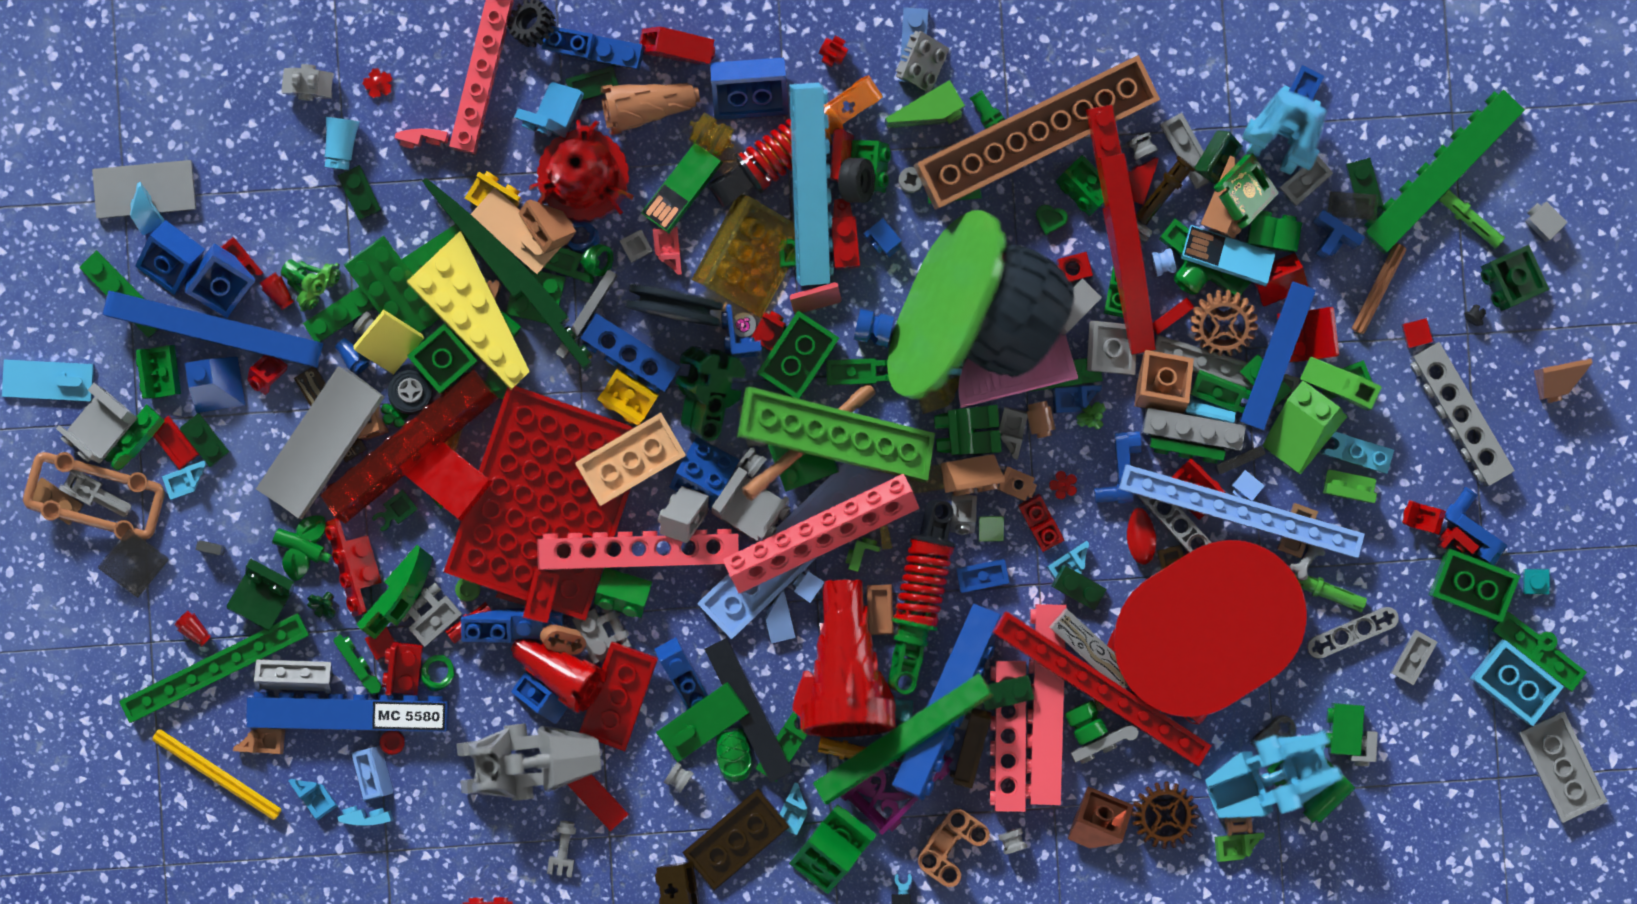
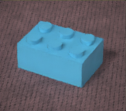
M1506 640L1498 641L1469 678L1522 721L1531 726H1534L1564 687Z

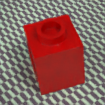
M1087 251L1060 258L1056 261L1070 282H1076L1082 278L1087 279L1093 276ZM1074 262L1078 265L1079 272L1077 275L1072 276L1066 272L1065 267L1067 263Z

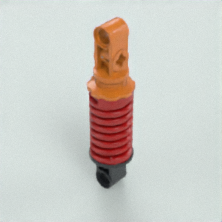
M869 75L862 77L850 88L824 105V114H827L829 119V128L825 129V139L829 140V146L833 144L831 135L835 129H844V123L864 109L874 105L883 97ZM844 101H847V102L850 103V104L848 105L849 108H850L848 111H846L845 109H843V108H844V104H843ZM787 119L785 125L780 124L777 127L778 131L775 129L771 130L770 136L764 135L762 141L757 140L754 143L755 149L752 146H748L745 153L734 154L738 165L717 177L708 185V188L721 207L729 205L752 187L761 194L764 192V189L770 186L772 180H779L777 172L781 176L787 174L784 166L792 171L791 119Z

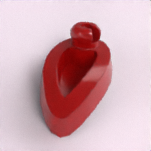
M1138 507L1134 509L1129 519L1127 542L1134 560L1137 563L1146 565L1153 559L1155 553L1156 533L1146 511Z

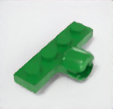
M1174 219L1159 240L1181 257L1189 229L1177 219ZM1184 260V264L1174 276L1175 283L1183 291L1191 295L1198 294L1206 282L1212 281L1225 292L1229 289L1232 297L1237 292L1241 296L1251 283V281Z

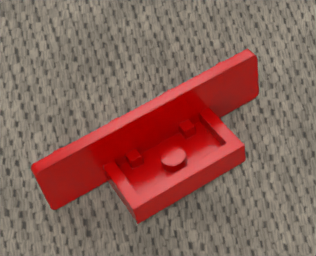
M339 518L325 522V534L332 545V557L340 572L339 581L345 589L347 608L352 613V616L356 617L367 612L360 589L380 584L382 581L368 535L346 541Z

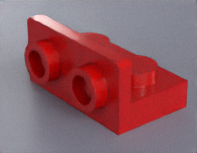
M393 642L391 648L386 649L385 663L389 664L388 673H384L382 687L386 688V695L391 696L392 693L418 695L423 645Z

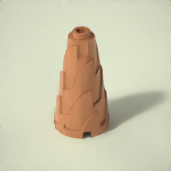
M688 83L601 86V93L606 94V98H601L606 126L610 128V135L637 128L646 123L660 120L668 115L691 110L692 107H696V102H700L698 88H693L692 84Z

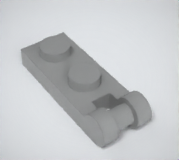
M1125 725L1070 752L1074 762L1080 761L1081 764H1084L1094 759L1093 754L1100 750L1107 753L1117 748L1116 743L1123 739L1135 740L1138 736V730L1132 725Z

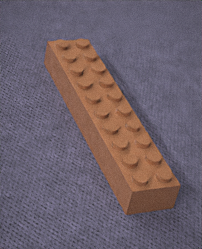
M1139 55L913 166L936 210L1089 135L1090 128L1086 109L1112 104L1115 121H1118L1159 101L1160 98Z

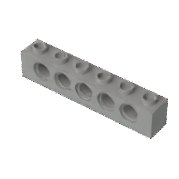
M1440 342L1411 357L1410 359L1413 363L1410 364L1412 371L1417 377L1421 376L1425 384L1422 387L1429 398L1433 397L1438 406L1435 407L1436 412L1442 420H1447L1450 426L1448 432L1454 441L1458 440L1463 449L1460 452L1467 463L1471 462L1475 468L1473 475L1478 483L1490 486L1514 472V468ZM1432 366H1437L1440 369L1441 376L1439 379H1433L1430 376L1429 370ZM1445 387H1449L1453 391V398L1450 401H1446L1442 397V390ZM1458 408L1466 413V419L1462 423L1458 422L1454 417V413ZM1470 430H1474L1478 434L1479 438L1475 444H1471L1467 440V434ZM1484 451L1488 452L1491 456V462L1487 466L1483 465L1479 459L1480 454Z

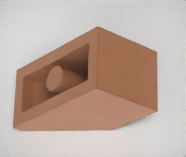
M527 200L518 213L544 254L567 245L576 233L572 222L563 211L542 203L540 204L534 200Z

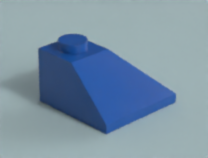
M238 356L185 363L188 387L196 413L246 406Z

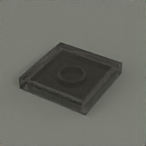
M128 529L100 563L98 569L138 598L169 558L131 529Z

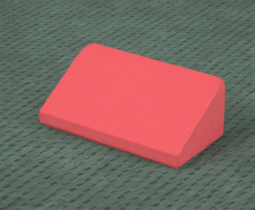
M836 282L789 296L794 314L797 311L804 313L841 302V295L838 283Z

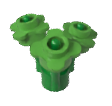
M290 259L283 265L281 276L288 280L287 284L299 293L296 301L301 307L300 310L304 312L307 309H313L318 304L320 295L324 293L326 288L329 286L333 287L334 284L338 283L341 271L339 270L340 265L338 263L335 265L326 263L320 269L303 261L297 263ZM305 270H308V271H311V272H314V273H310V274L307 275V271H305Z

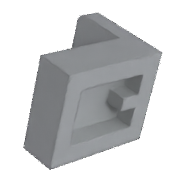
M952 495L954 514L950 532H955L959 535L975 533L977 496Z
M1364 731L1361 747L1363 755H1349L1348 760L1355 761V766H1370V762H1376L1378 732Z

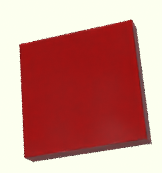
M835 129L833 131L830 178L837 182L841 164L845 159L851 158L852 140H854V135L843 129Z

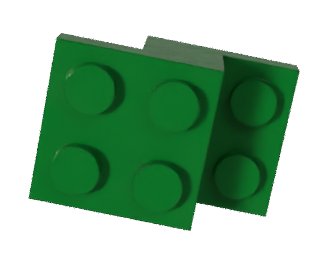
M837 804L819 824L789 864L825 893L829 894L848 873L861 853L876 837V834L868 826L852 816L848 810Z

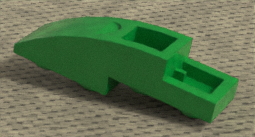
M416 545L384 581L389 588L356 625L373 639H376L390 622L397 626L421 592L433 557L419 545Z

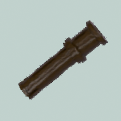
M1178 155L1176 158L1177 162L1169 172L1163 174L1162 178L1164 180L1136 214V218L1145 225H1148L1149 221L1173 191L1183 186L1182 182L1188 174L1196 170L1181 156Z

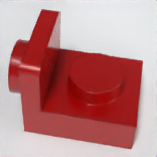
M773 311L770 314L764 312L752 337L755 338V341H761V346L771 351L786 327V324L782 322L784 317Z
M263 355L249 368L247 381L254 390L267 395L270 391V385L287 371L288 365L281 359Z
M1453 527L1451 530L1446 528L1438 537L1440 543L1437 546L1440 549H1444L1452 540L1455 542L1453 546L1462 554L1466 552L1473 554L1479 548L1458 527Z

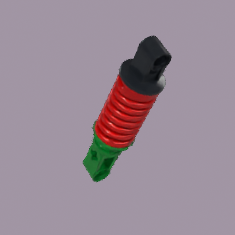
M929 501L925 506L920 534H910L909 536L911 547L908 548V553L912 555L906 557V562L911 565L904 566V571L909 574L902 576V580L906 583L900 585V590L906 593L898 594V599L904 603L896 604L897 612L892 617V622L898 624L899 629L897 631L898 634L894 635L896 646L892 654V665L888 677L890 689L901 694H910L915 690L923 661L924 647H928L929 643L927 641L928 634L931 631L938 630L939 618L936 613L941 611V607L937 604L943 602V598L939 595L945 593V588L940 585L947 583V579L942 576L949 574V570L945 567L951 565L950 556L953 554L954 548H956V544L948 541L954 510L947 501ZM941 505L943 514L938 518L935 510L937 506ZM902 676H905L906 684L903 688H900L898 681Z

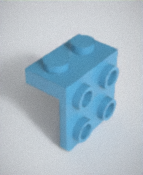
M552 82L549 84L536 114L518 108L514 117L522 121L521 126L535 132L537 129L538 132L551 137V134L565 138L581 104L584 93L578 89Z

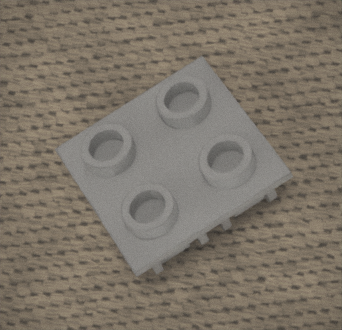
M915 31L913 35H910L906 46L908 48L904 49L910 55L901 56L907 62L900 60L896 69V77L901 80L906 79L928 93L932 91L949 48L924 32Z

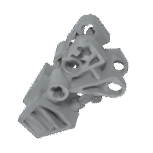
M526 723L506 725L504 730L478 741L456 743L458 756L472 755L475 763V779L460 781L461 792L466 794L477 793L512 798V801L534 798L533 786L543 785L544 792H550L601 770L598 739L589 734L543 725L538 728V735L527 736ZM540 748L541 753L540 755H535V757L523 758L522 754H511V751ZM524 768H542V772L524 773Z

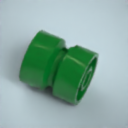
M1093 700L1064 713L1069 725L1075 727L1073 733L1079 745L1108 732L1103 720L1097 718L1099 712Z

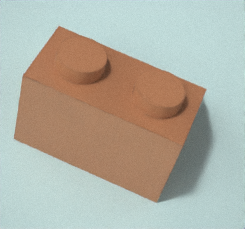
M1145 350L1136 386L1134 407L1184 414L1190 400L1194 358Z

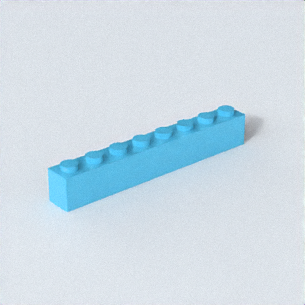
M820 83L789 85L796 280L801 286L830 284V276L834 274L833 262L829 261V252L833 251L832 237L828 235V227H832V216L828 212L827 203H831V190L827 188V178H830L829 163L826 164V154H829L830 146L829 140L825 139V129L829 128L828 115L824 114V105L828 104V93Z

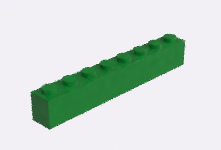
M1505 90L1499 93L1494 91L1484 101L1487 106L1482 111L1476 109L1467 119L1470 123L1464 129L1460 126L1450 136L1453 141L1447 147L1442 144L1433 154L1436 158L1430 164L1425 162L1416 171L1419 176L1413 182L1407 180L1399 189L1401 194L1395 200L1391 197L1381 207L1384 212L1378 218L1373 215L1365 223L1364 226L1367 229L1362 234L1383 254L1387 253L1525 111Z

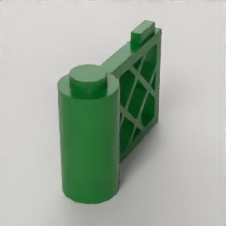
M1326 759L1328 765H1329L1331 768H1335V767ZM1284 761L1273 763L1267 770L1270 774L1276 772L1275 769ZM1341 774L1343 779L1331 784L1302 804L1305 808L1302 813L1312 823L1315 821L1321 823L1356 789L1343 774ZM1285 779L1274 783L1277 787L1288 785Z

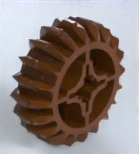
M1168 781L1164 782V789H1161L1159 783L1156 782L1154 783L1156 791L1152 792L1151 788L1147 786L1145 787L1146 792L1149 794L1147 797L1141 793L1138 794V797L1143 802L1142 804L1138 802L1133 803L1140 810L1139 812L1133 811L1131 813L1132 816L1139 817V820L1133 821L1132 824L1133 826H1142L1136 832L1138 835L1147 833L1143 838L1144 842L1147 843L1151 837L1153 838V847H1156L1158 842L1161 841L1162 849H1166L1167 841H1170L1171 847L1176 848V839L1181 844L1185 843V839L1182 837L1184 833L1190 838L1193 836L1188 831L1189 826L1197 829V825L1191 823V819H1199V815L1192 814L1191 811L1198 809V805H1189L1194 799L1192 795L1184 798L1188 791L1186 788H1183L1179 793L1177 792L1179 784L1174 783L1172 790H1170ZM1160 795L1175 796L1172 801L1164 806H1160L1153 801L1154 798ZM1180 802H1182L1185 809L1183 824L1175 817V811ZM1147 806L1156 815L1150 829L1145 820ZM1155 807L1166 811V809H1170L1169 815L1171 816V819L1175 821V823L1171 822L1170 820L1167 821L1166 819L1164 820V822H1162L1160 820L1162 816L1159 814L1160 812L1155 809ZM1164 825H1172L1178 830L1167 836L1156 834Z

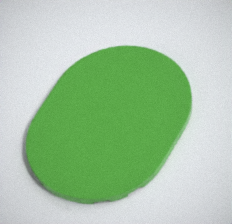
M981 210L970 211L961 215L941 233L927 253L899 314L889 345L888 376L891 386L897 393L910 399L926 397L929 391L932 389L936 391L948 380L949 372L953 367L957 369L966 356L995 292L1003 267V262L1000 261L1001 252L1005 250V237L1001 233L1000 222L993 215Z

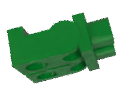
M998 404L947 410V413L934 416L935 429L948 428L949 437L936 439V452L950 453V456L1002 452L1000 430L975 432L976 429L999 427Z

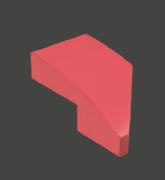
M675 226L669 234L662 228H653L655 255L658 256L659 260L672 268L675 273L681 275L678 226Z

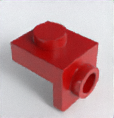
M1409 500L1403 513L1402 523L1414 529L1439 535L1446 511Z

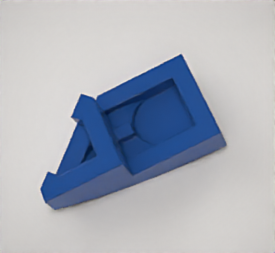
M1102 385L1052 388L1054 413L1080 412L1101 391Z

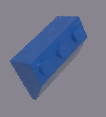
M784 57L710 63L714 120L788 115Z

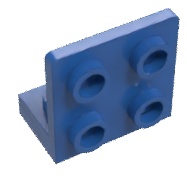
M731 304L726 305L725 311H721L722 329H727L728 336H724L725 353H730L731 356L736 358L760 356L762 351L761 341H755L754 337L740 339L739 343H735Z
M696 437L677 469L669 488L678 492L681 486L709 495L708 509L712 510L713 504L724 490L737 467L739 459Z

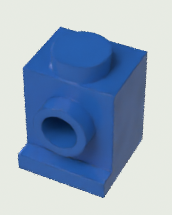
M883 218L863 234L866 239L869 237L873 239L870 244L878 253L883 251L889 258L901 249L898 245L902 240Z

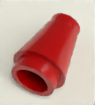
M276 272L260 282L261 290L281 310L294 302L282 276H278Z
M188 610L174 623L178 628V632L199 646H203L211 637L195 613L191 614Z

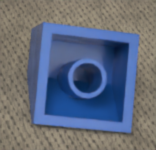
M165 220L149 235L135 267L173 295H176L198 265L205 248Z
M213 243L187 278L185 293L228 318L255 282V278L233 254Z

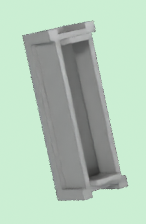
M256 660L255 690L325 691V693L330 694V676L333 675L331 662Z

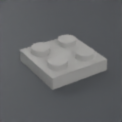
M1090 321L1087 371L1135 375L1136 354L1131 355L1125 324Z

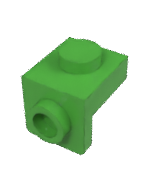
M864 537L862 542L856 541L854 550L849 549L845 563L850 564L848 569L858 572L865 548L880 552L881 547L876 546L877 541Z

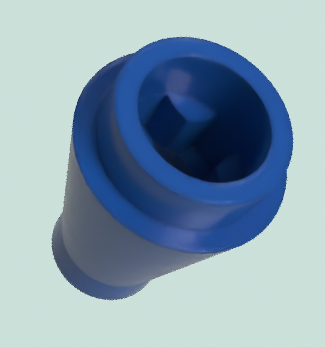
M343 338L336 344L335 348L341 355L347 368L358 375L370 365L371 361L355 351L354 344L349 342L347 338Z

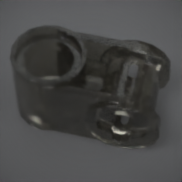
M1279 715L1259 731L1249 744L1258 752L1256 742L1277 735V738L1293 737L1296 732V724L1290 717ZM1280 722L1285 724L1289 722L1287 725L1289 730L1287 732L1283 730L1278 732L1280 730Z

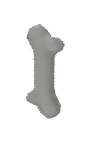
M1308 544V551L1301 562L1290 565V569L1297 574L1300 581L1308 578V567L1316 556H1324L1326 554L1325 549Z

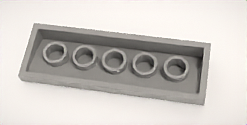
M338 366L256 487V490L285 508L298 519H303L385 396L349 369Z

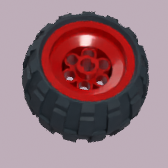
M1007 243L1005 244V250L1001 252L1000 261L1003 262V267L997 287L965 357L987 371L999 375L1005 374L1010 377H1018L1033 369L1057 341L1073 307L1074 286H1072V282L1068 280L1061 268L1049 258L1033 249Z

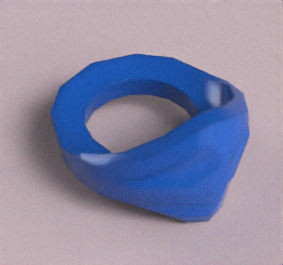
M584 221L572 223L574 228L582 227L586 229L590 236L586 243L575 244L569 241L566 245L569 249L583 254L590 247L600 243L598 231L593 225Z

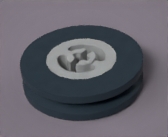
M635 284L630 285L629 292L639 295L640 299L628 300L626 308L685 322L719 326L720 319L709 315L710 310H722V302L668 289Z

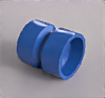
M860 308L853 340L866 343L872 340L875 345L887 347L894 316L883 313L875 316L874 311Z

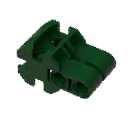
M691 346L681 354L679 362L690 365L689 375H677L675 383L681 393L686 395L681 425L685 430L706 441H714L720 436L726 408H730L741 398V390L731 389L733 377L744 379L746 369L738 358L719 349H711L710 353L702 350L701 347Z

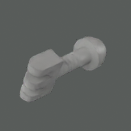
M560 821V825H557L556 831L561 833L557 857H549L547 874L552 875L554 865H557V876H562L563 867H568L566 875L572 878L574 860L567 859L570 835L576 834L574 822Z

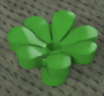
M1095 402L1092 408L1088 405L1083 409L1084 413L1077 415V424L1081 427L1087 425L1089 428L1094 426L1095 429H1100L1104 425L1101 421L1103 412L1106 410L1104 404Z

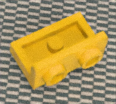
M488 171L485 174L478 172L475 182L465 196L467 201L478 206L495 187L517 208L523 200L518 196L519 190L509 184L506 187L498 184L499 178Z
M617 368L597 400L602 402V405L608 410H614L622 415L628 423L639 426L648 415L659 394Z

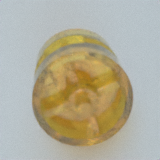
M705 112L696 123L691 120L689 125L693 127V131L689 141L700 147L706 145L707 151L717 157L722 155L725 148L733 149L734 144L731 143L732 140L730 139L735 129L724 123L718 125L716 119Z

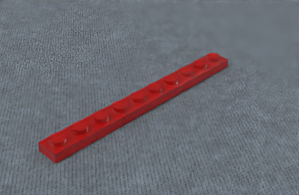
M1004 612L992 631L993 634L1195 766H1200L1212 745L1148 705L1010 613Z

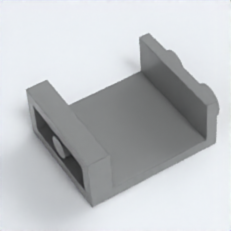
M93 383L88 389L95 396L68 430L60 425L56 429L63 435L61 440L70 447L75 445L80 449L77 453L87 462L92 459L100 464L138 417L108 391Z
M739 467L713 504L712 514L756 542H760L773 536L777 530L774 526L778 520L781 519L783 521L791 509L788 507L789 498L784 496L781 499L765 489L753 500H749L743 494L742 489L752 480L747 478V471Z

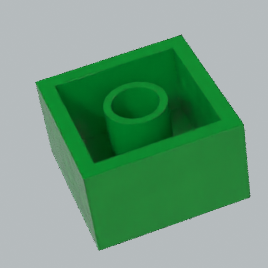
M445 323L407 355L441 395L480 363Z

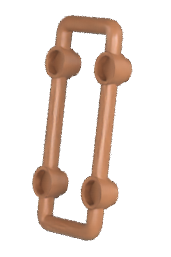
M41 452L33 460L23 495V503L28 509L40 512L47 520H55L59 517L114 532L115 536L120 540H128L131 537L147 540L155 532L165 497V490L161 484L147 480L146 476L140 472L128 475L74 460L73 456L67 452H62L58 455ZM43 462L54 464L56 469L61 472H68L72 469L127 484L134 492H141L144 489L155 492L145 530L134 528L127 520L115 523L60 508V505L54 500H48L44 503L34 501L33 497Z

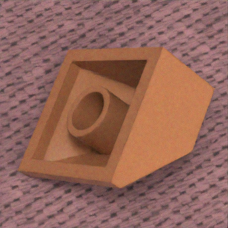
M1592 358L1535 370L1534 375L1539 399H1547L1548 403L1561 401L1562 395L1569 394L1592 365Z

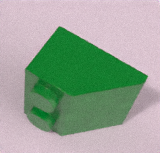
M768 445L774 463L790 450ZM805 453L779 476L785 492L838 473L839 470L835 460Z

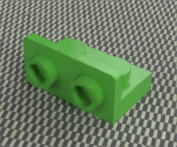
M1329 469L1325 478L1323 494L1372 504L1375 503L1377 493H1374L1376 479Z

